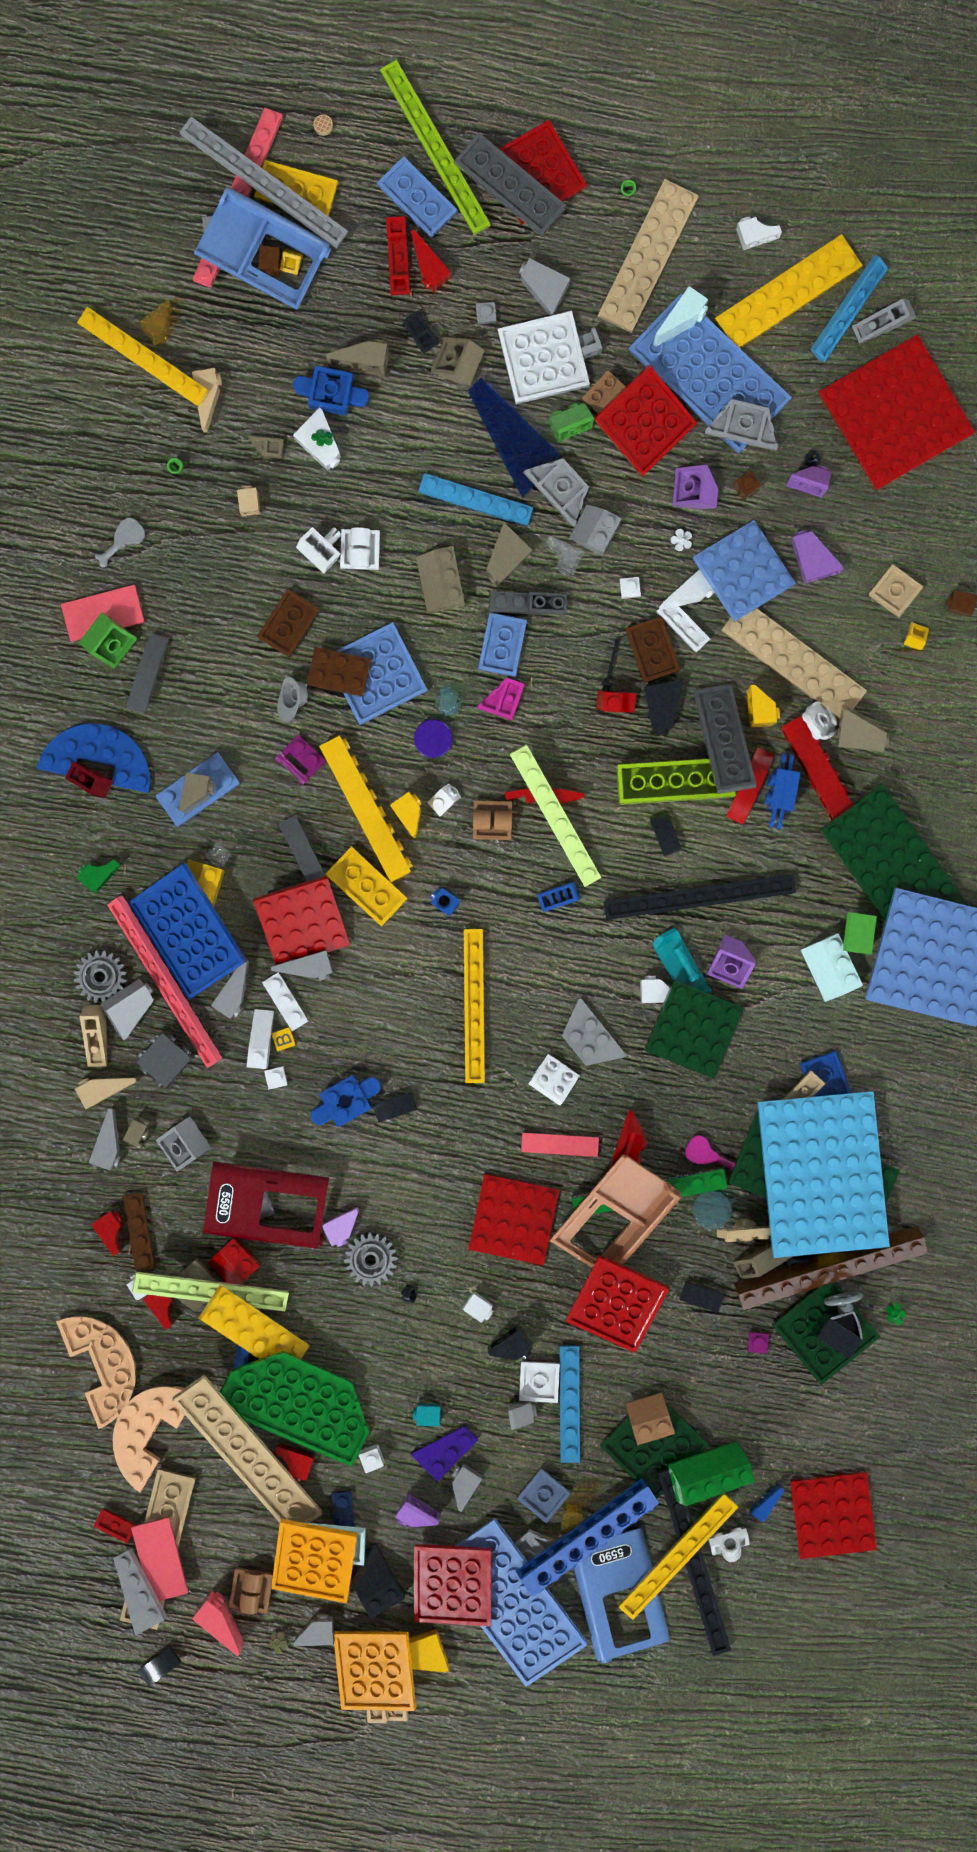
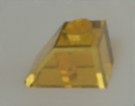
M166 300L138 323L141 330L154 346L164 343L168 339L167 336L170 335L173 307L169 300Z

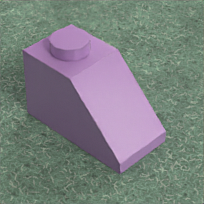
M358 1207L322 1224L331 1246L337 1245V1247H340L348 1242L347 1239L351 1235L359 1212Z

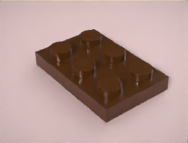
M287 589L257 638L290 658L320 609Z
M662 616L625 628L643 683L680 671Z
M315 647L307 685L363 697L371 659Z

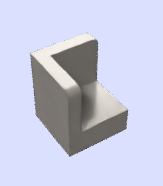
M595 327L591 328L590 333L578 337L584 359L602 353V346Z

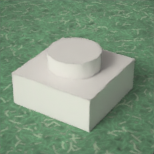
M639 577L619 580L621 599L641 597Z
M284 1066L264 1071L268 1089L288 1085Z

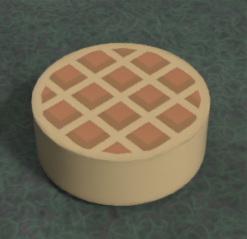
M319 115L315 118L314 129L317 134L326 136L332 132L333 123L329 116Z

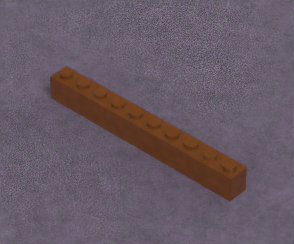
M918 1226L889 1234L890 1247L831 1252L808 1259L807 1262L795 1263L769 1271L760 1277L734 1282V1286L743 1310L927 1254L924 1236Z

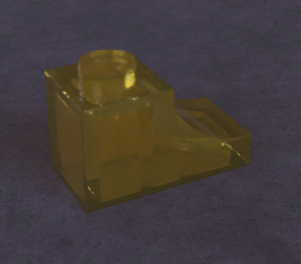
M562 1504L560 1528L565 1534L581 1523L583 1517L581 1504Z

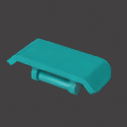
M674 927L658 936L652 945L672 981L673 979L710 994L711 989L678 930Z

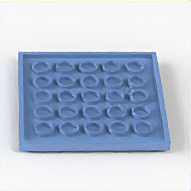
M894 887L865 999L976 1027L977 908Z

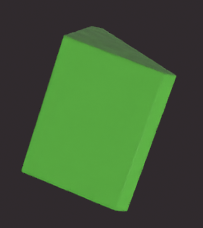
M847 913L843 951L872 955L877 916Z

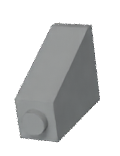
M529 258L527 264L523 263L520 268L521 282L549 316L555 315L570 285V278Z
M139 979L100 1004L117 1034L123 1040L129 1036L154 1001L151 996L153 992L147 982L144 984Z

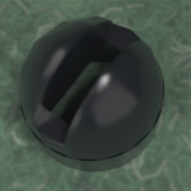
M809 451L804 458L805 464L809 467L817 466L820 462L819 453ZM816 455L817 457L810 462L809 459Z
M406 1287L401 1291L403 1295L401 1299L404 1302H415L417 1297L415 1288Z

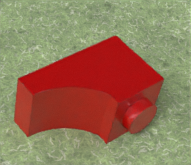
M598 690L596 709L605 712L635 713L637 694Z
M114 1210L91 1224L112 1256L122 1250L119 1243V1231L124 1226L122 1223L124 1221L123 1217L118 1211L115 1212Z
M147 1295L143 1298V1301L164 1329L167 1330L174 1324L170 1313V1306L175 1298Z
M278 1443L274 1454L284 1459L288 1465L289 1473L296 1481H306L315 1455Z

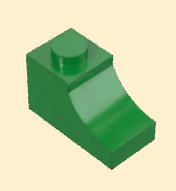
M115 859L99 867H95L92 864H84L77 872L79 875L76 878L89 890L97 894L122 865Z

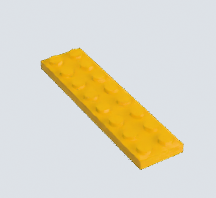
M841 234L717 316L715 322L721 331L741 348L861 269L863 265Z

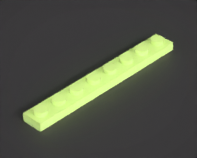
M527 744L511 752L510 756L584 887L600 879L599 872Z
M135 1272L132 1288L133 1293L209 1302L219 1285H221L254 1308L277 1311L286 1310L289 1292L286 1290L144 1272Z

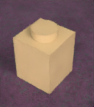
M243 486L240 490H237L241 516L261 514L257 489L253 488V486Z

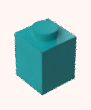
M417 1403V1408H413V1420H417L416 1426H440V1403Z

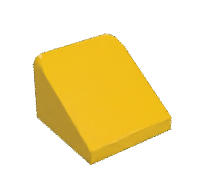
M285 249L282 253L279 270L298 275L303 253Z
M911 622L904 645L922 650L927 640L929 628Z

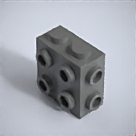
M157 1033L150 1041L152 1045L148 1050L144 1048L137 1056L140 1058L137 1061L140 1065L138 1068L147 1075L149 1073L154 1077L153 1081L161 1088L162 1086L165 1088L169 1087L193 1059L190 1055L192 1052L184 1045L182 1047L176 1043L177 1039L171 1033H161V1035Z

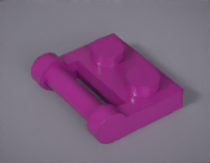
M299 735L275 758L277 763L284 765L299 779L298 782L302 786L326 762ZM289 753L308 770L305 775L286 758Z

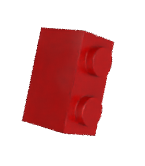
M233 1238L208 1262L226 1283L239 1285L262 1264L238 1238Z

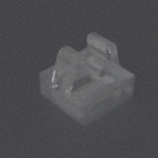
M218 842L205 855L219 869L232 856Z

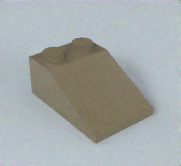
M373 340V342L366 341L327 353L326 359L328 367L332 369L385 377L389 353L387 344H384V341Z

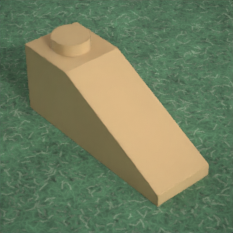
M215 368L192 372L193 380L209 390L207 396L198 407L201 428L204 433L208 432L220 393L219 385H222L220 373L217 374Z
M85 1005L80 1014V1022L88 1067L107 1066V1021L105 1012L101 1005Z
M138 1077L92 1080L86 1078L78 1083L79 1087L75 1088V1091L85 1109H88L138 1082L139 1079Z

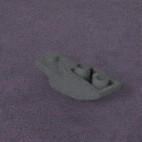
M490 591L489 612H506V614H566L567 594Z

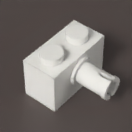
M312 527L299 540L296 546L322 573H325L338 560L341 554L332 546L341 538L339 531L335 534L336 528H332L323 537Z

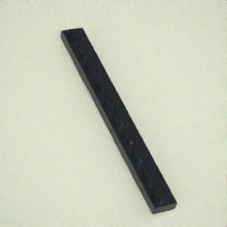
M791 874L603 901L606 920L795 894L796 888L794 875Z
M666 1468L657 1471L676 1537L679 1540L693 1525L688 1506L676 1502L669 1469ZM700 1548L685 1566L713 1656H717L731 1651V1647Z

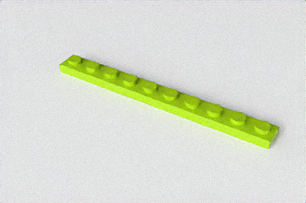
M395 60L380 69L382 76L473 235L490 227V222L459 168L454 164V159L398 61Z

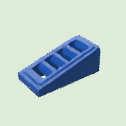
M575 881L537 894L543 912L581 899ZM569 887L573 895L571 899L567 890ZM560 890H563L566 901L562 900ZM554 892L558 900L557 904L555 903L552 893ZM546 895H548V898H549V900H550L551 906H548V905H547V902H546V899H545V896H546Z
M777 1484L750 1508V1514L765 1522L783 1494V1486Z

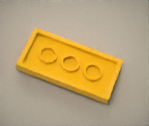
M264 160L262 169L329 217L338 180ZM256 190L255 199L275 204Z
M352 846L325 874L381 927L408 899Z

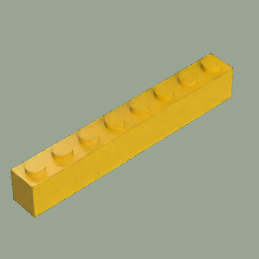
M339 735L320 745L322 753L390 882L392 883L411 873L410 868L413 866L408 857H403L401 851L404 848L400 841H395L392 834L395 831L391 824H386L383 819L386 814L381 806L377 807L374 801L377 799L372 789L368 790L366 786L368 780L364 772L359 773L357 769L359 763L355 755L350 756L348 752L350 746L346 738L342 740Z

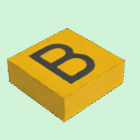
M290 1027L271 1033L277 1052L296 1045Z

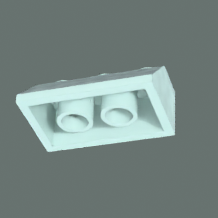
M838 933L800 950L825 1002L863 986L847 951H843V942Z

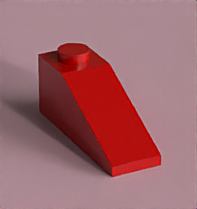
M413 229L411 237L422 278L421 283L427 290L431 289L434 293L451 279V272Z

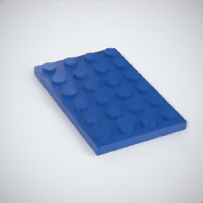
M186 863L177 867L128 902L188 1000L194 998L247 962Z

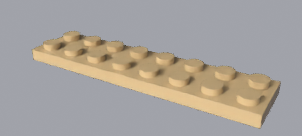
M664 179L598 314L599 318L630 333L633 332L699 195Z
M755 609L736 622L730 618L721 630L814 701L821 702L820 705L827 708L828 706L829 710L838 719H840L842 705L854 709L867 692L866 689L758 609Z
M158 1468L144 1523L170 1516L176 1544L179 1547L196 1477ZM165 1600L160 1601L162 1607H164ZM124 1601L120 1621L131 1623L127 1605ZM157 1624V1625H155V1626H153V1627H151V1628L157 1630L158 1627H159V1624Z

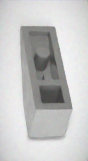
M901 299L858 322L852 328L859 344L896 329L917 317L910 301Z
M327 951L271 967V971L319 978V981L330 978V974L334 973Z
M246 959V963L235 970L211 1005L229 1019H232L233 1016L237 1018L243 1009L241 1005L244 1000L249 965L248 959Z
M112 1107L108 1108L89 1160L90 1164L110 1171L114 1167L117 1168L121 1157L118 1156L120 1146L116 1111Z

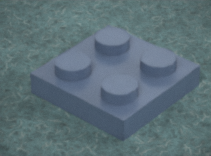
M540 1468L519 1493L517 1500L547 1524L571 1492L544 1469Z

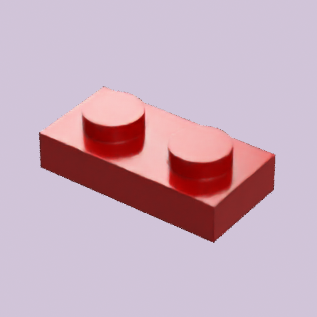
M102 1508L93 1527L128 1544L133 1535L131 1527L137 1524Z

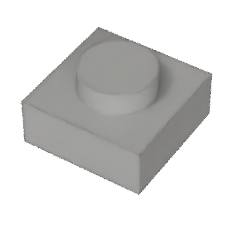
M495 302L476 303L477 325L496 323Z

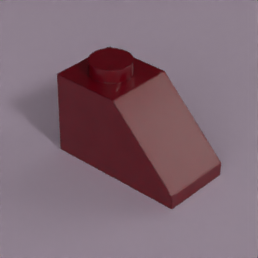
M72 762L65 777L66 780L89 794L105 798L113 783V780L104 774L77 762Z

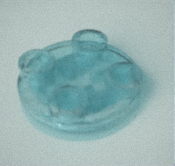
M710 1191L701 1193L694 1200L693 1215L702 1227L718 1229L729 1221L732 1212L731 1204L728 1198L721 1192Z

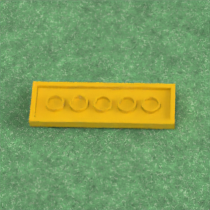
M219 1285L198 1318L258 1359L280 1351H285L302 1359L310 1346L221 1285Z

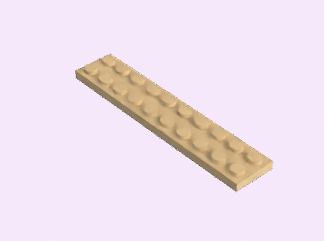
M205 1375L173 1396L172 1401L279 1523L281 1519L310 1523L322 1515V1510Z

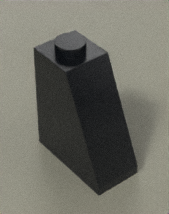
M682 680L644 687L643 691L652 734L657 733V736L667 735L668 731L672 729L683 685Z

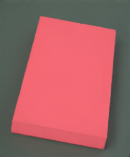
M135 585L61 604L71 642L82 639L101 612L124 628L145 623Z
M170 1516L132 1526L131 1529L140 1565L159 1601L188 1594L189 1591Z

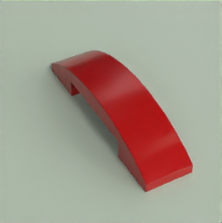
M405 216L386 217L391 296L410 295Z
M758 747L756 748L751 759L756 788L737 791L726 814L727 818L742 825L744 824L764 782L774 754Z

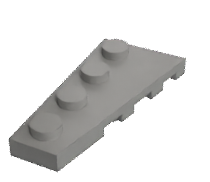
M130 1548L114 1557V1563L136 1636L166 1620L168 1616L133 1549Z

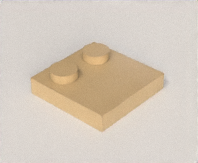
M892 564L869 593V597L900 618L921 592L923 586Z

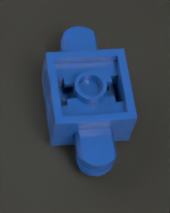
M315 366L313 378L297 376L293 382L296 394L309 397V409L317 410L320 407L323 412L347 416L349 405L365 407L369 402L367 390L353 386L354 376L350 372Z
M782 752L779 768L769 774L767 786H770V790L765 794L764 804L767 805L766 810H771L769 828L774 827L777 811L776 829H781L784 813L794 811L800 772L792 771L794 754L791 753L788 756L786 770H784L786 753Z
M353 1074L321 1092L319 1095L324 1103L312 1110V1121L317 1125H323L333 1119L336 1126L340 1127L373 1108L368 1099L379 1093L381 1089L380 1082L374 1077H369L359 1083Z

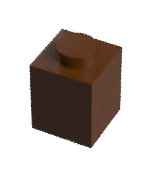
M260 246L258 270L271 277L279 276L280 247Z
M750 470L734 482L733 488L740 498L745 501L760 490L761 484Z
M955 590L947 597L945 604L948 606L947 612L970 617L973 615L977 596Z

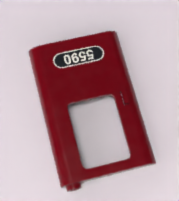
M213 1161L203 1234L318 1249L319 1245L322 1246L324 1234L320 1233L329 1177ZM271 1191L315 1197L318 1202L313 1230L302 1231L261 1225L260 1215L264 1192Z

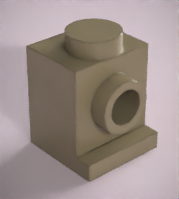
M142 1117L133 1119L123 1140L138 1148H142L144 1143L141 1141H145L150 1133V1130H148L150 1121Z

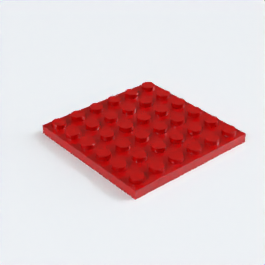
M918 334L818 392L875 491L976 433Z

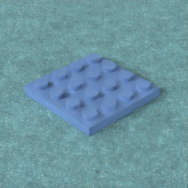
M755 520L693 557L696 565L734 622L796 584Z
M393 622L336 651L371 659L364 696L359 697L343 693L359 725L428 691Z

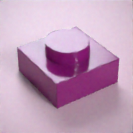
M749 1331L747 1351L767 1354L769 1334Z

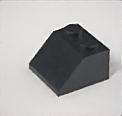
M518 1324L488 1346V1354L493 1357L511 1360L522 1358L524 1360L531 1355L533 1345Z

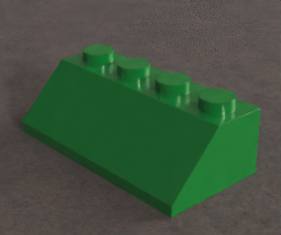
M738 1441L668 1464L676 1502L684 1506H689L755 1482L751 1464Z

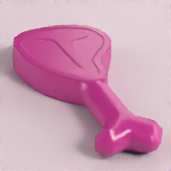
M701 1135L692 1137L685 1150L686 1158L696 1164L716 1162L727 1167L732 1172L736 1162L730 1161L713 1151L708 1140Z

